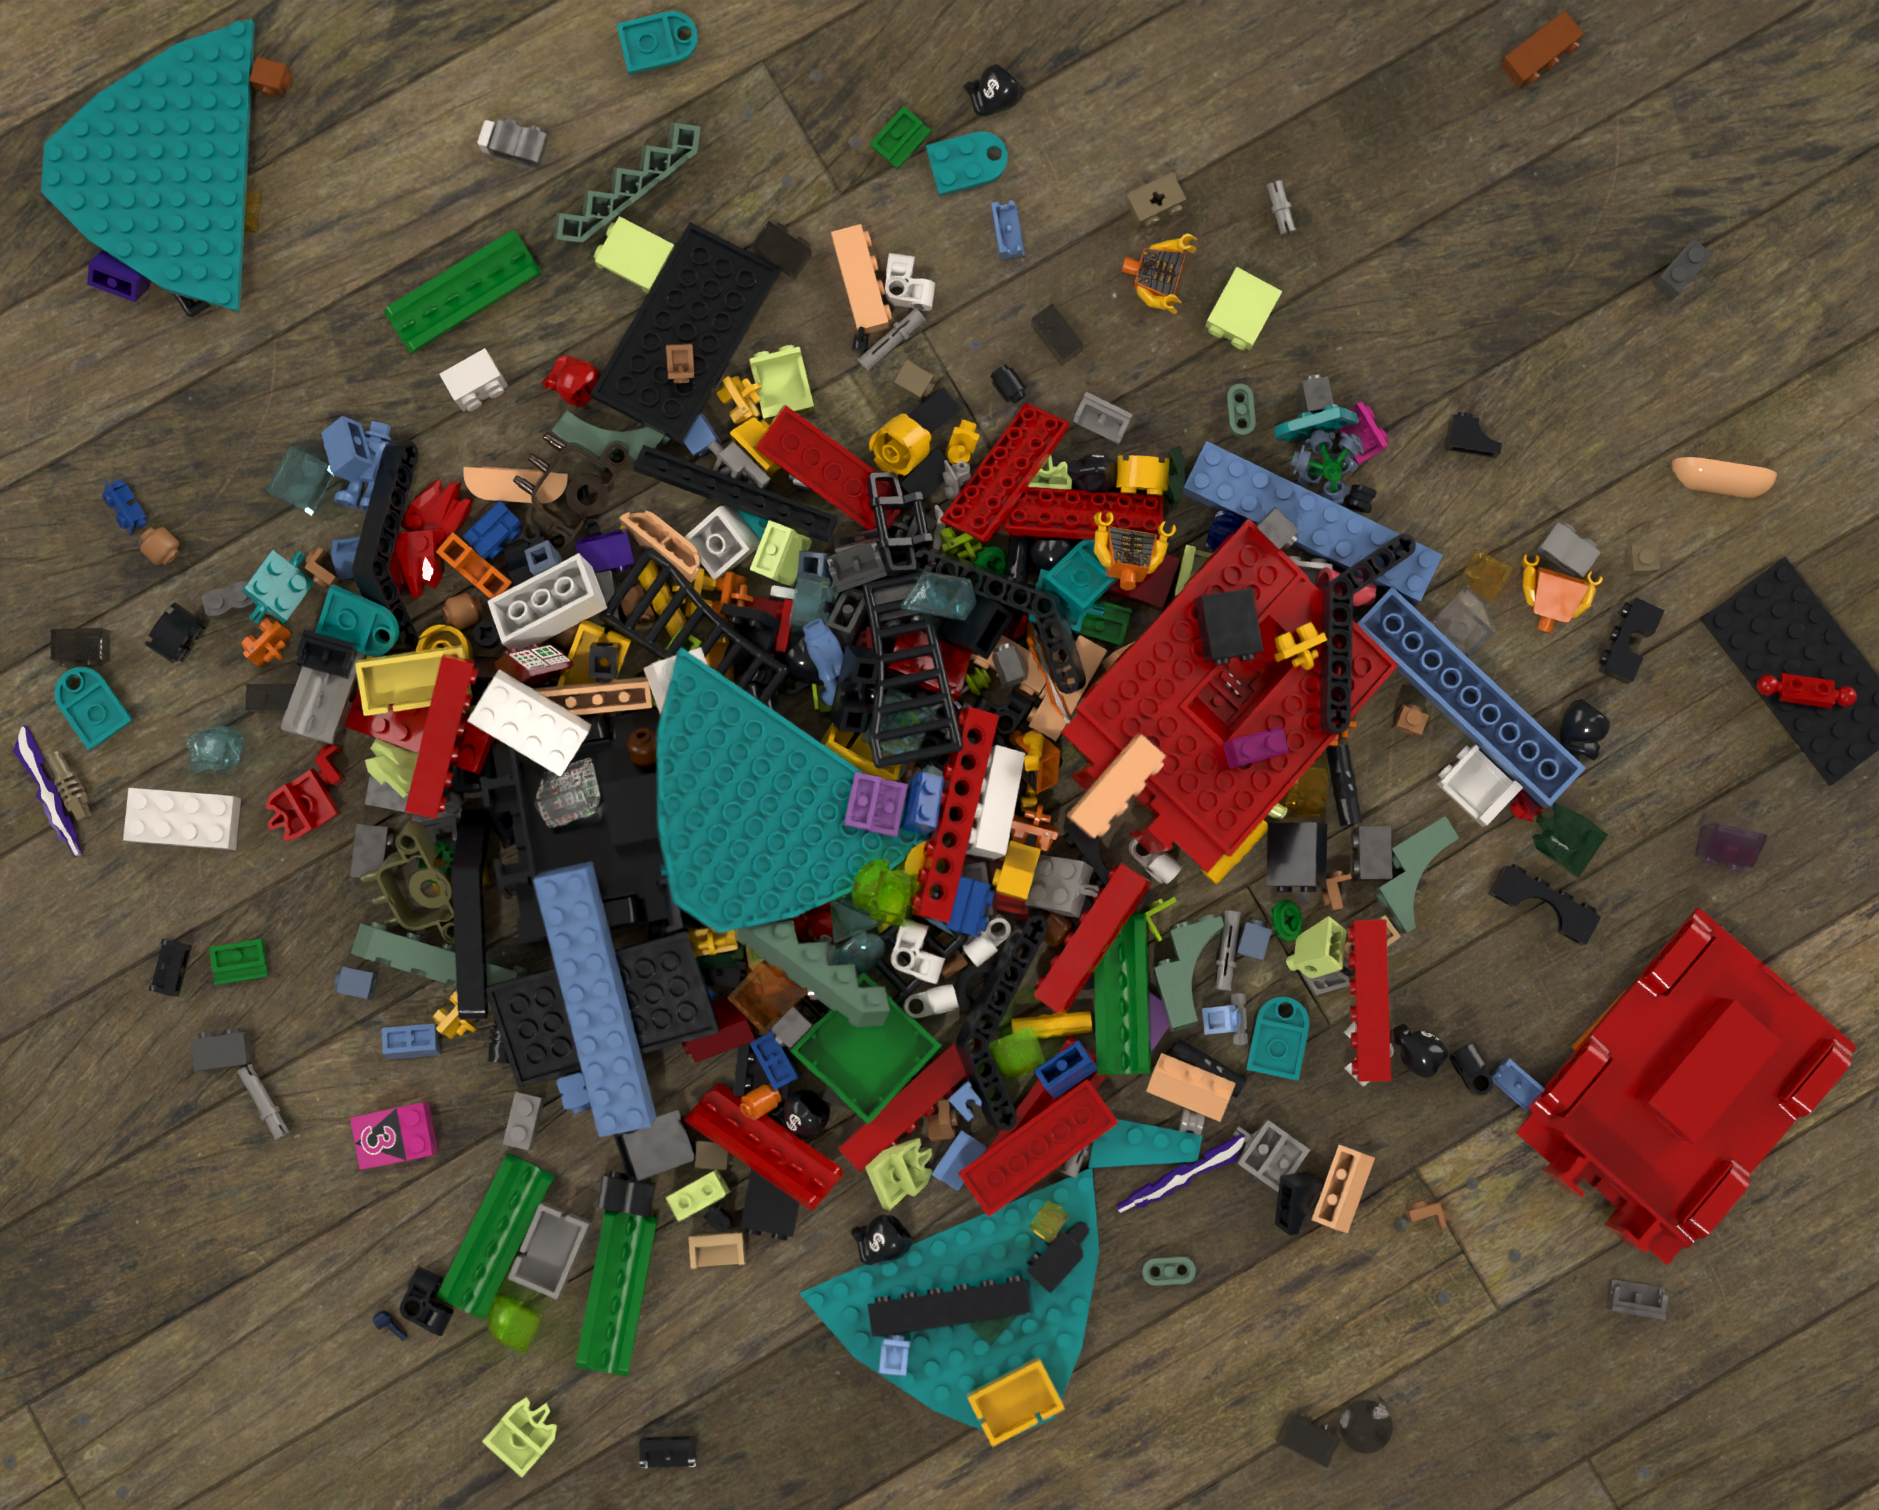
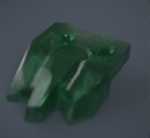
M1554 802L1552 807L1553 817H1547L1538 813L1536 822L1544 831L1542 834L1533 835L1532 838L1536 849L1549 860L1558 863L1573 876L1579 878L1608 834L1583 815Z

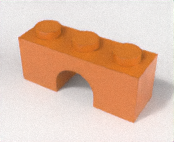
M453 532L436 551L440 557L490 599L514 587L510 580L491 566Z

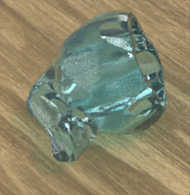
M224 725L212 726L191 735L187 741L191 759L189 772L198 774L206 769L216 772H226L234 769L239 763L240 754L243 749V737L235 729Z

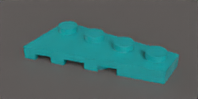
M1117 1119L1119 1123L1093 1141L1088 1168L1197 1162L1202 1135L1199 1136L1194 1133L1180 1132L1178 1130Z

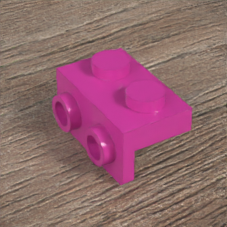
M1362 401L1349 410L1357 413L1359 423L1336 430L1339 436L1341 433H1345L1348 436L1351 433L1358 436L1363 442L1361 445L1363 446L1362 450L1364 453H1358L1356 457H1353L1354 461L1358 462V465L1383 452L1388 446V437L1381 427L1378 428L1373 421L1375 419L1373 411L1368 405L1364 406Z

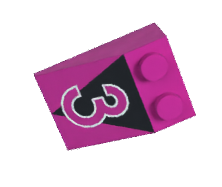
M429 1101L350 1118L360 1170L438 1154Z

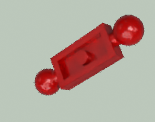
M1782 673L1779 681L1774 676L1768 674L1761 676L1757 681V689L1761 694L1772 695L1775 692H1779V701L1832 708L1835 700L1840 706L1849 707L1857 699L1856 691L1852 687L1843 686L1835 690L1833 680Z

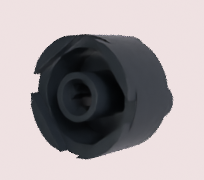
M175 602L170 606L174 610L170 614L165 611L148 635L152 638V641H146L145 643L147 647L171 663L178 662L179 660L184 662L191 652V649L188 648L194 639L198 641L206 630L202 625L203 620Z

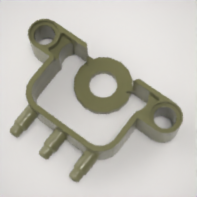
M410 821L406 823L396 838L395 844L398 852L390 854L379 869L361 875L360 880L363 883L377 880L383 893L373 897L372 903L374 905L388 903L394 913V916L384 920V925H387V927L401 925L411 931L437 925L444 939L449 943L455 944L452 882L444 872L433 866L438 852L426 828L419 822ZM414 857L423 858L427 867L417 870L410 879L409 890L416 902L428 908H440L447 904L450 911L440 909L422 915L411 911L389 868L409 862ZM425 880L435 881L440 886V894L436 896L428 895L422 889V882Z

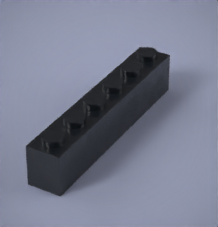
M1022 1276L1007 1277L1006 1283L996 1284L995 1280L979 1282L980 1287L970 1288L969 1284L953 1286L954 1291L943 1292V1288L927 1290V1295L917 1296L916 1292L901 1294V1299L891 1300L890 1296L874 1298L875 1303L868 1304L872 1337L1033 1314L1034 1308L1030 1281L1022 1280Z

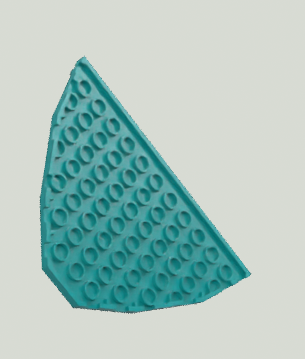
M252 19L242 22L235 21L230 26L177 43L98 93L44 143L41 192L92 244L103 249L165 291L190 299L208 302L216 307L221 306L236 313H240L252 92V84L249 79L253 70L255 23Z
M682 647L677 651L657 726V829L673 904L717 933L792 918L881 879L902 862L914 846L929 839L932 831L927 835H922L902 829L906 801L897 838L844 825L855 772L865 773Z
M1091 1168L1085 1169L1077 1174V1178L1069 1176L1009 1202L990 1217L983 1213L915 1242L910 1250L898 1260L872 1266L864 1264L801 1291V1297L854 1358L878 1373L881 1342L883 1339H888V1336L872 1337L868 1304L875 1303L874 1298L890 1296L891 1300L901 1299V1294L916 1292L917 1296L927 1295V1290L943 1288V1292L954 1291L953 1286L969 1284L970 1288L980 1287L979 1282L995 1280L996 1284L1006 1283L1007 1277L1022 1276V1280L1030 1281L1034 1308L1033 1314L895 1334L904 1336V1341L910 1342L906 1376L880 1375L935 1412L982 1431L984 1429L981 1425V1420L985 1416L983 1414V1418L978 1419L967 1398V1393L1038 1356L1062 1400L1082 1349L1099 1257L1093 1171ZM1077 1221L1087 1223L1090 1229L1089 1234L1079 1245L1083 1249L1082 1260L1050 1294L1026 1271L1029 1267L1026 1262L1036 1251L1041 1253L1047 1247L1044 1242L1054 1231L1059 1233L1063 1230L1067 1233L1072 1226H1075ZM1040 1412L1036 1413L1038 1423L1022 1432L1054 1419L1056 1414L1043 1420Z

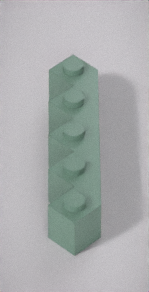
M670 123L668 148L642 145L639 171L613 168L611 193L585 190L582 216L556 212L554 238L581 243L587 240L593 233L610 222L621 211L638 200L658 182H661L697 153L700 126Z
M793 920L772 921L734 930L737 941L743 945L746 943L756 950L759 957L773 967L778 966L803 989L808 988L818 996V1000L834 1011L838 1010L848 1017V1021L854 1026H883L889 1013L885 987L858 988L854 964L828 966L823 942L797 944Z
M372 921L371 926L360 923L351 954L457 986L455 946L443 943L441 948L422 942L423 937L407 932L405 937L386 931L387 925ZM486 956L487 986L524 976L529 972V969L514 965L512 970L493 964L494 958Z

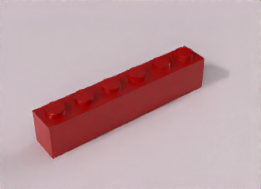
M443 654L441 657L404 812L433 819L437 818L438 812L444 813L447 798L442 796L444 787L450 788L453 772L449 771L451 761L456 762L460 746H456L455 742L457 735H463L466 723L465 720H461L463 709L469 710L472 695L467 694L469 684L475 685L478 669L474 668L475 661Z
M1121 863L1120 866L1116 865L1108 876L1110 881L1105 888L1099 889L1098 895L1093 899L1095 901L1090 911L1086 910L1079 919L1080 926L1075 933L1071 932L1064 942L1066 947L1061 954H1057L1052 959L1049 965L1051 969L1046 977L1042 976L1035 985L1037 991L1033 996L1058 1014H1066L1153 883L1126 864Z
M1352 920V926H1348V942H1353V952L1348 953L1349 968H1354V979H1349V994L1354 995L1355 1006H1350V1022H1355V1032H1351L1350 1038L1351 1049L1356 1048V1059H1351L1352 1075H1357L1358 1082L1391 1081L1387 920Z
M955 1042L900 1091L869 1124L865 1123L838 1148L859 1172L865 1169L882 1151L898 1145L899 1143L896 1139L903 1132L908 1136L919 1125L915 1121L922 1115L926 1118L929 1117L938 1108L935 1103L939 1099L944 1097L947 1100L958 1090L955 1085L961 1079L965 1082L969 1080L955 1047Z

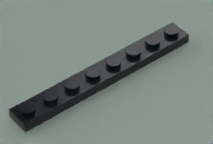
M643 445L633 465L635 472L764 520L775 522L827 543L838 522V516Z

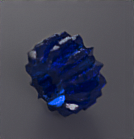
M1217 511L1205 541L1206 549L1214 552L1229 535L1239 528L1241 523L1240 517L1230 511Z

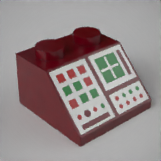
M539 643L529 645L519 652L517 648L507 650L502 653V658L494 662L497 671L500 669L528 687L549 682L574 666L571 659L551 644L540 647Z

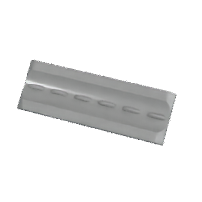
M357 652L358 654L348 679L302 666L282 721L281 730L333 745L357 678L355 663L358 660L364 659L365 655Z

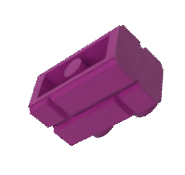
M1281 727L1223 743L1230 769L1288 753L1287 743Z

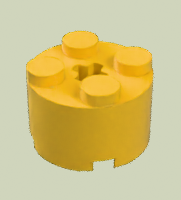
M899 414L872 435L869 441L870 452L874 451L876 456L874 461L884 472H894L897 476L899 474H904L903 476H905L928 456L931 434L906 414Z
M1123 455L1118 456L1116 488H1120L1121 493L1136 494V490H1146L1147 495L1162 496L1163 491H1168L1170 459L1165 458L1164 463H1159V457L1129 455V461H1123Z
M439 624L426 629L421 634L416 647L417 652L464 645L466 659H473V648L469 639L458 629L448 625Z

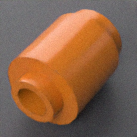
M771 1083L768 1085L763 1084L741 1098L740 1108L747 1118L750 1117L756 1120L775 1109L777 1104L781 1102V1096L777 1089L774 1090Z

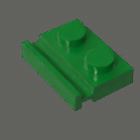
M903 106L872 140L870 147L888 163H891L896 170H899L929 137L932 130L926 127L920 119Z
M1097 600L1094 604L1105 606L1103 616L1087 613L1082 621L1078 635L1121 647L1132 609Z
M264 939L209 947L212 971L215 978L214 985L269 977Z

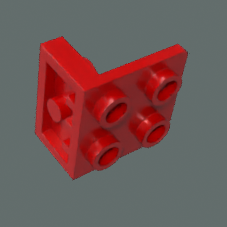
M754 597L753 603H745V607L763 610L781 621L770 653L785 656L789 650L797 608L796 602L788 599L780 602Z

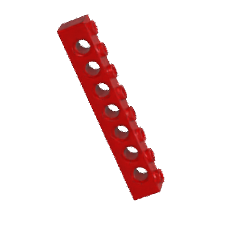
M972 707L962 708L961 712L959 711L957 714L963 749L959 752L951 753L949 763H946L943 768L942 777L945 780L937 828L932 831L930 841H927L924 846L923 855L926 858L924 866H921L918 871L917 882H919L917 893L915 892L911 899L912 915L939 922L949 923L999 718L997 714ZM969 730H973L976 734V741L973 744L967 738ZM964 755L970 760V766L967 770L961 765V759ZM958 781L964 786V791L961 795L955 792V784ZM951 807H954L958 813L955 821H952L948 815ZM945 833L951 836V844L948 847L942 843V837ZM940 858L945 863V869L942 873H939L936 869V862ZM934 884L939 889V894L935 899L929 893L931 886Z

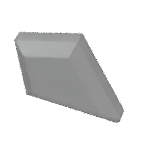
M1340 971L1313 979L1301 973L1315 995L1349 986L1350 978Z

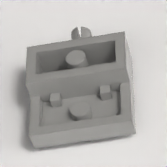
M716 440L708 446V449L717 456L713 471L766 489L770 480L767 472L763 467L757 466L750 459L749 454L744 448L738 447L733 442L724 449Z
M1039 855L1025 905L1030 908L1048 910L1064 916L1080 918L1085 896L1096 897L1098 895L1096 892H1099L1098 886L1089 885L1093 867L1083 861Z
M1267 1119L1264 1120L1259 1129L1252 1135L1240 1126L1236 1128V1130L1244 1135V1143L1246 1144L1242 1154L1235 1163L1279 1193L1280 1176L1294 1174L1310 1149ZM1234 1131V1133H1233V1136H1238V1135H1240V1134H1239L1238 1132H1236V1131Z

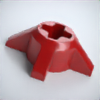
M1523 789L1517 793L1516 798L1510 803L1511 813L1519 820L1533 822V816L1543 813L1542 807L1535 805Z

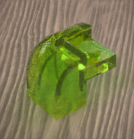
M878 859L871 861L863 866L856 876L852 888L854 908H862L870 913V919L905 928L916 879L905 871L890 870V860Z
M1032 1026L991 1041L989 1044L998 1070L1003 1076H1023L1033 1072L1034 1069L1046 1062Z
M499 1292L495 1294L486 1319L488 1331L493 1339L501 1345L527 1356L530 1347L535 1343L539 1335L537 1331L544 1316L523 1307L524 1302Z

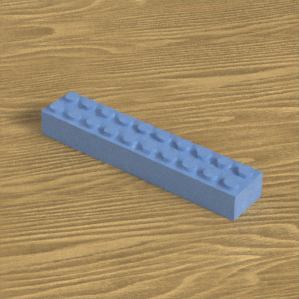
M1207 441L1181 492L1242 523L1250 519L1256 526L1276 506L1299 530L1296 533L1298 539L1291 545L1292 547L1315 558L1325 559L1327 564H1333L1334 567L1342 571L1347 570L1389 540L1400 535ZM1416 542V549L1411 556L1374 580L1373 583H1375L1377 588L1385 592L1393 587L1410 604L1416 606L1421 601L1443 555ZM1400 544L1392 550L1393 554L1395 555L1400 552L1403 546ZM1376 556V564L1379 567L1383 568V559L1379 556ZM1355 570V577L1363 578L1362 573Z
M1393 587L1357 623L1398 664L1395 670L1474 744H1477L1514 781L1516 780L1523 787L1522 789L1541 807L1551 806L1586 769Z
M593 862L540 872L533 880L598 1135L603 1137L651 1127L657 1117Z

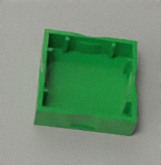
M864 972L857 978L858 988L879 987ZM887 994L889 1013L883 1026L856 1027L848 1021L849 1018L838 1010L830 1009L790 1050L867 1124L882 1111L942 1046Z

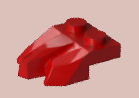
M437 479L429 483L413 500L400 526L408 532L435 530L438 550L452 532L456 535L457 531L462 529L470 514L473 499L466 497L463 500H459L460 482L452 481L443 490L441 481Z
M435 530L398 532L389 569L399 593L404 591L405 585H408L414 600L423 596L424 583L436 589L442 578L441 558L436 553L437 536Z
M315 769L308 770L291 783L284 784L272 792L265 805L268 810L276 812L268 821L269 831L284 827L286 830L283 834L285 842L306 835L341 814Z

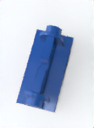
M121 479L116 480L112 483L113 487L106 482L104 493L102 494L103 499L109 508L113 507L119 526L122 529L126 528L129 535L133 534L134 526L138 528L146 526L147 517L138 502L130 506L127 504L133 501L135 497L126 482H122Z

